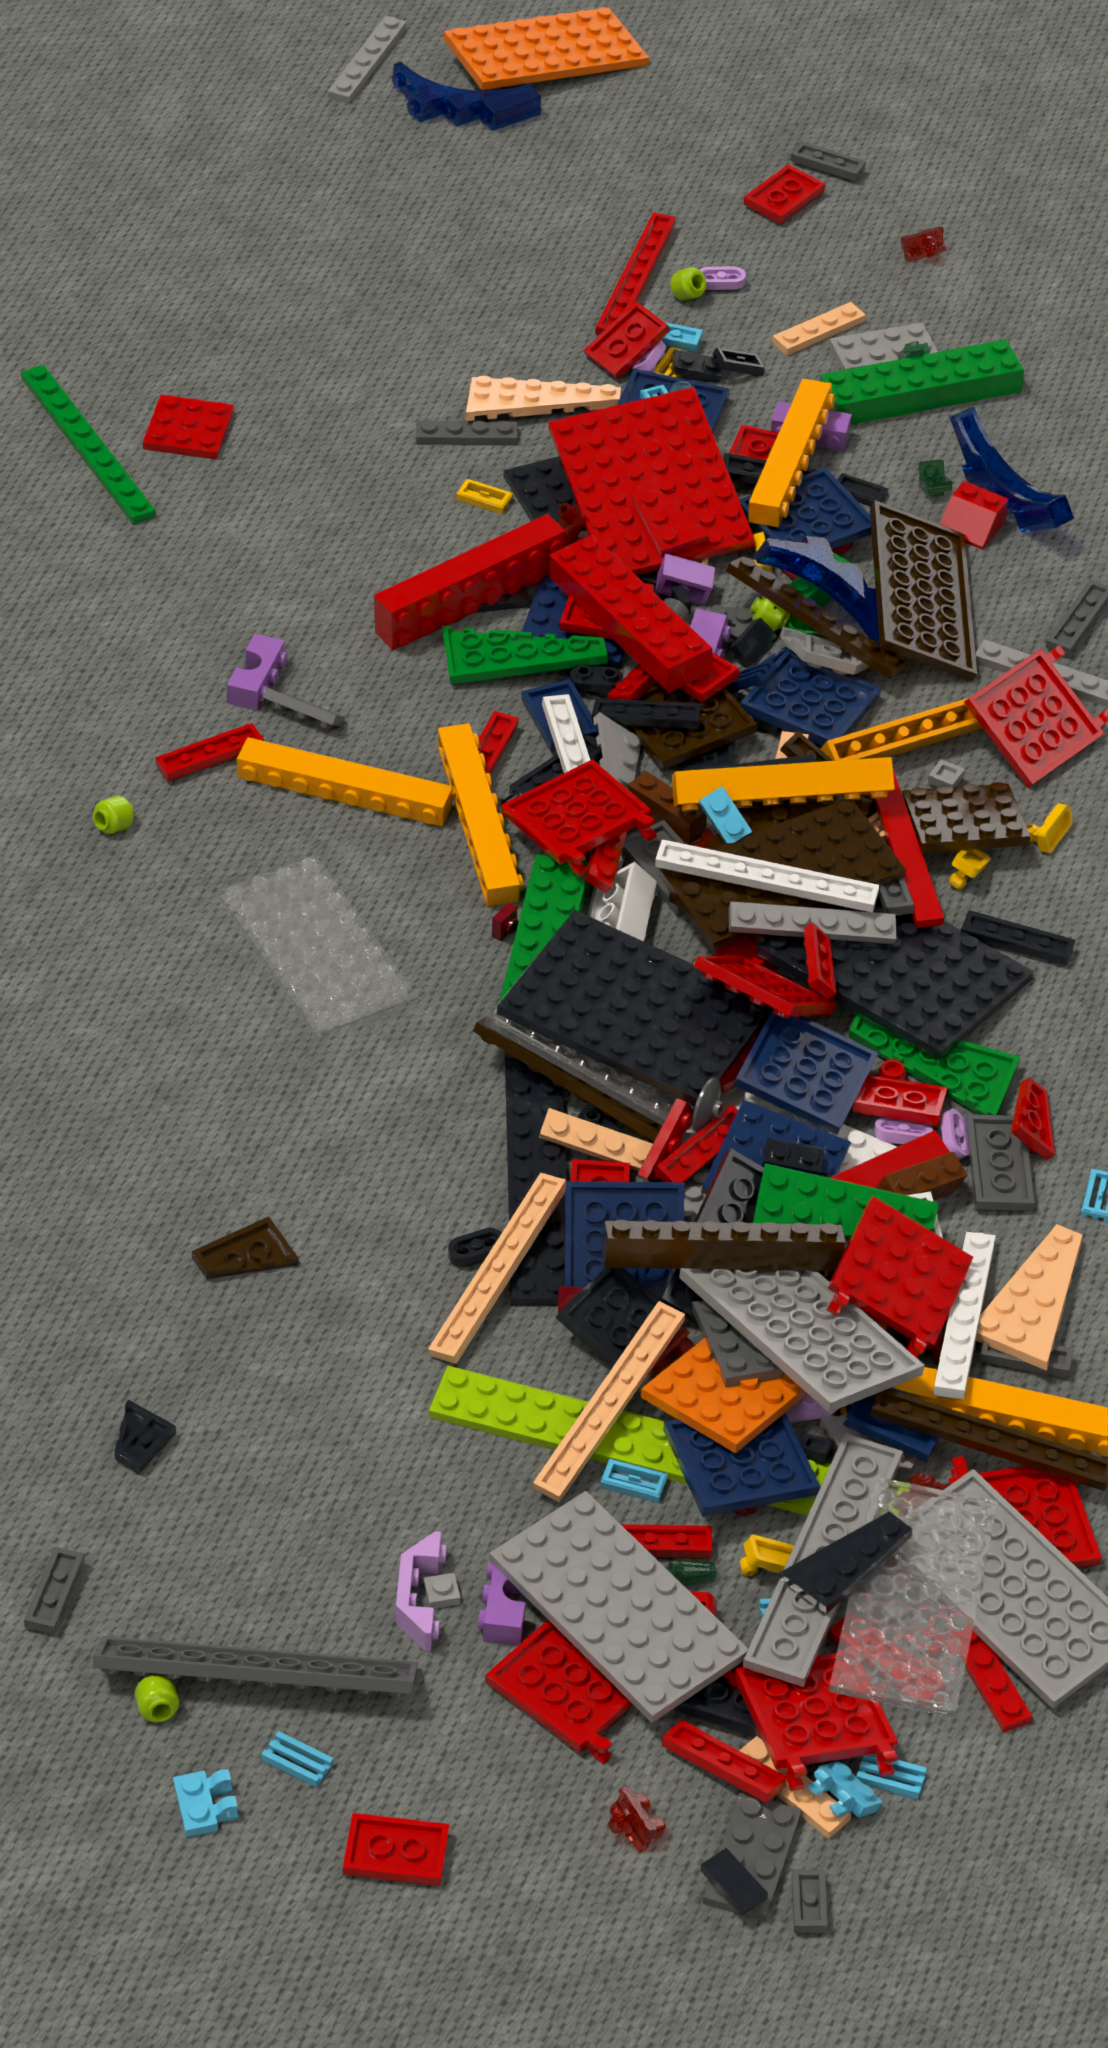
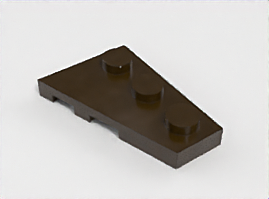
M269 1216L192 1251V1259L206 1279L299 1264V1257Z

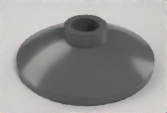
M712 1077L706 1082L697 1099L692 1120L693 1130L696 1133L714 1118H720L723 1113L724 1102L720 1101L721 1085L717 1078Z

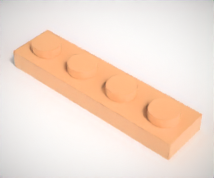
M849 302L774 335L772 343L788 356L865 322L866 315L852 302Z
M550 1108L539 1138L605 1161L630 1163V1169L639 1172L653 1145L641 1139Z
M758 1736L739 1750L786 1776L785 1768L775 1769L763 1740ZM801 1776L804 1788L795 1791L790 1790L786 1779V1786L776 1796L788 1806L801 1809V1817L828 1839L851 1820L850 1812L838 1817L829 1808L830 1805L837 1803V1801L826 1792L819 1796L811 1792L807 1785L813 1782L808 1777Z

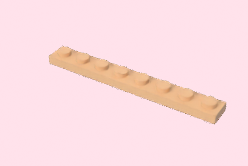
M544 1173L539 1174L428 1348L432 1357L457 1364L564 1195L565 1179Z
M658 1301L533 1482V1489L558 1502L562 1500L685 1321L684 1313Z

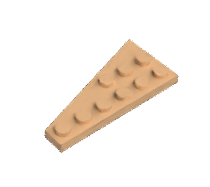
M488 376L472 377L466 409V421H473L475 416L487 415V419H496L497 415L502 413H508L512 417L551 414L552 409L564 408V412H574L575 408L583 406L588 410H600L618 404L621 397V387H615L610 384L602 386L590 385L588 383L567 384L562 381L540 382L536 379L523 381L510 377L503 379H494Z
M1056 1224L980 1316L976 1336L977 1342L983 1343L985 1341L989 1343L988 1346L1008 1355H1013L1047 1371L1056 1332L1059 1329L1067 1300L1068 1289L1072 1282V1274L1080 1253L1082 1234Z

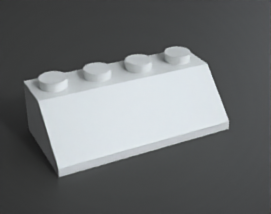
M633 862L616 872L613 886L607 893L594 886L587 916L644 941L657 881L637 863Z

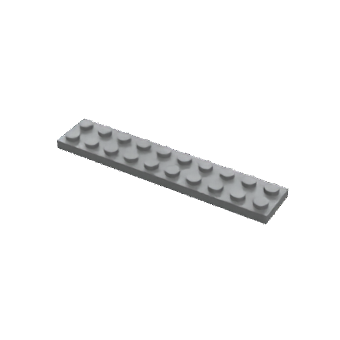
M845 1433L784 1570L876 1519L902 1460L903 1451ZM780 1577L746 1653L743 1668L803 1687L839 1603L830 1612L825 1614L783 1582Z

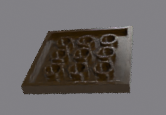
M660 684L650 687L638 699L701 703L702 713L698 729L625 725L631 733L638 737L641 745L663 770L757 732V723L725 687L703 703L679 688L669 693Z
M994 782L991 785L967 784L953 788L950 786H939L938 788L930 789L915 787L911 790H902V796L922 853L1030 846V834L1009 783Z

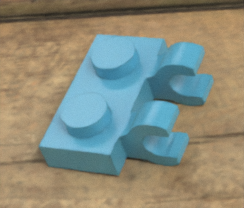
M839 1761L819 1766L818 1770L814 1773V1777L817 1780L807 1785V1788L816 1796L830 1791L839 1799L837 1803L829 1807L838 1817L849 1812H853L858 1818L877 1812L883 1803L868 1785L863 1784L852 1774L848 1766Z
M229 1769L219 1770L209 1778L206 1777L205 1770L173 1777L186 1837L218 1831L217 1822L239 1818L235 1796L224 1797L214 1805L212 1803L211 1796L232 1792Z

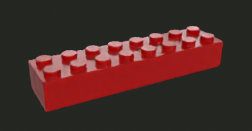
M548 514L543 515L375 594V633L391 650H395L423 636L429 635L442 628V625H450L461 618L478 611V606L485 603L492 605L504 594L509 593L512 595L517 593L524 585L527 588L538 583L543 576H550L549 555L565 548V530Z
M593 534L549 555L550 579L568 596L570 595L579 607H582L607 634L669 693L713 672L712 647Z

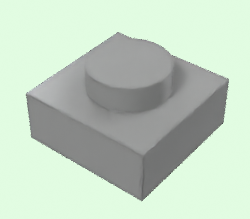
M941 759L929 774L928 783L937 787H956L963 779L965 769Z
M454 1573L423 1578L429 1607L435 1609L460 1605V1594Z

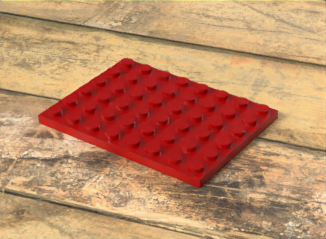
M694 387L548 422L550 435L588 536L593 534L636 576L659 570L664 558L660 556L632 502V494L655 486L709 534V542L670 555L698 561L755 546L754 536Z

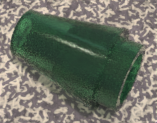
M677 1557L676 1560H671L668 1565V1571L684 1587L714 1581L716 1578L714 1562Z

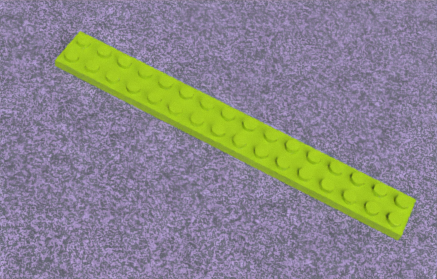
M447 1365L430 1406L429 1418L556 1450L589 1402ZM622 1411L590 1458L591 1460L607 1464L609 1459L667 1473L668 1480L687 1484L663 1431L665 1421ZM808 1460L821 1487L831 1464H822ZM893 1480L877 1518L889 1511L900 1520L907 1517L915 1493V1485ZM817 1495L768 1505L808 1516Z

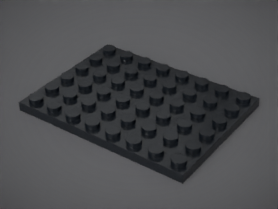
M879 895L877 896L873 913H885ZM834 904L823 908L834 910L868 912ZM912 914L895 916L896 941L894 944L830 939L836 994L831 998L939 1060L1032 980L1034 973L1033 970L986 945L975 937L961 932L960 929L944 921V925L916 928ZM769 935L757 945L756 954L809 984L808 966L806 964L807 955L804 946L805 937Z
M574 910L498 1004L496 1014L695 1106L706 1082L712 1077L719 1079L720 1082L769 1017L773 1007L767 1004L761 1006L749 1000L750 995L742 991L738 994L726 989V983L719 979L712 981L701 975L702 971L693 967L694 964Z

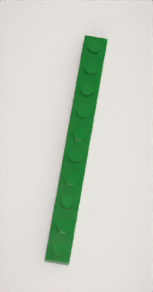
M44 364L22 371L21 379L132 525L156 517L154 507Z

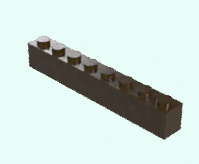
M654 1220L605 1221L602 1256L605 1268L835 1271L845 1251L846 1241L842 1225L831 1223L775 1224L772 1222L716 1223L713 1221L657 1222Z

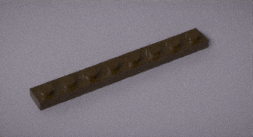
M743 556L729 562L726 572L889 680L904 673L907 664L900 660L896 654L881 648L875 640L865 637L854 626L847 625L838 619L834 613L824 610L813 599L806 598L797 592L793 586L783 583L772 572L765 571L756 565L752 559Z
M488 1015L476 1023L473 1032L478 1034L484 1042L496 1045L504 1050L507 1056L519 1059L527 1064L528 1068L533 1072L542 1073L550 1078L556 1086L570 1090L579 1100L591 1103L599 1108L602 1114L614 1117L622 1122L628 1130L638 1132L647 1137L650 1143H654L665 1121L494 1017Z
M890 1389L877 1393L870 1413L872 1417L1106 1491L1108 1485V1459Z

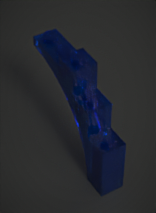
M403 62L393 64L392 83L395 88H399L408 100L407 110L409 114L414 116L419 122L444 115L447 120H450L457 127L480 119L483 124H486L494 131L541 115V95L530 84L502 90L476 91L458 89L428 80L412 71Z
M975 407L965 409L949 417L966 462L961 467L967 482L980 488L987 487L988 491L1008 498V509L1013 510L1021 532L1053 529L1074 519L1066 495L1052 494L1038 489L1024 480L1009 466L992 444L981 424Z
M805 536L801 542L766 538L754 555L758 564L776 567L793 573L827 593L858 622L868 638L875 640L880 646L876 588H868L858 564L837 562L827 538Z

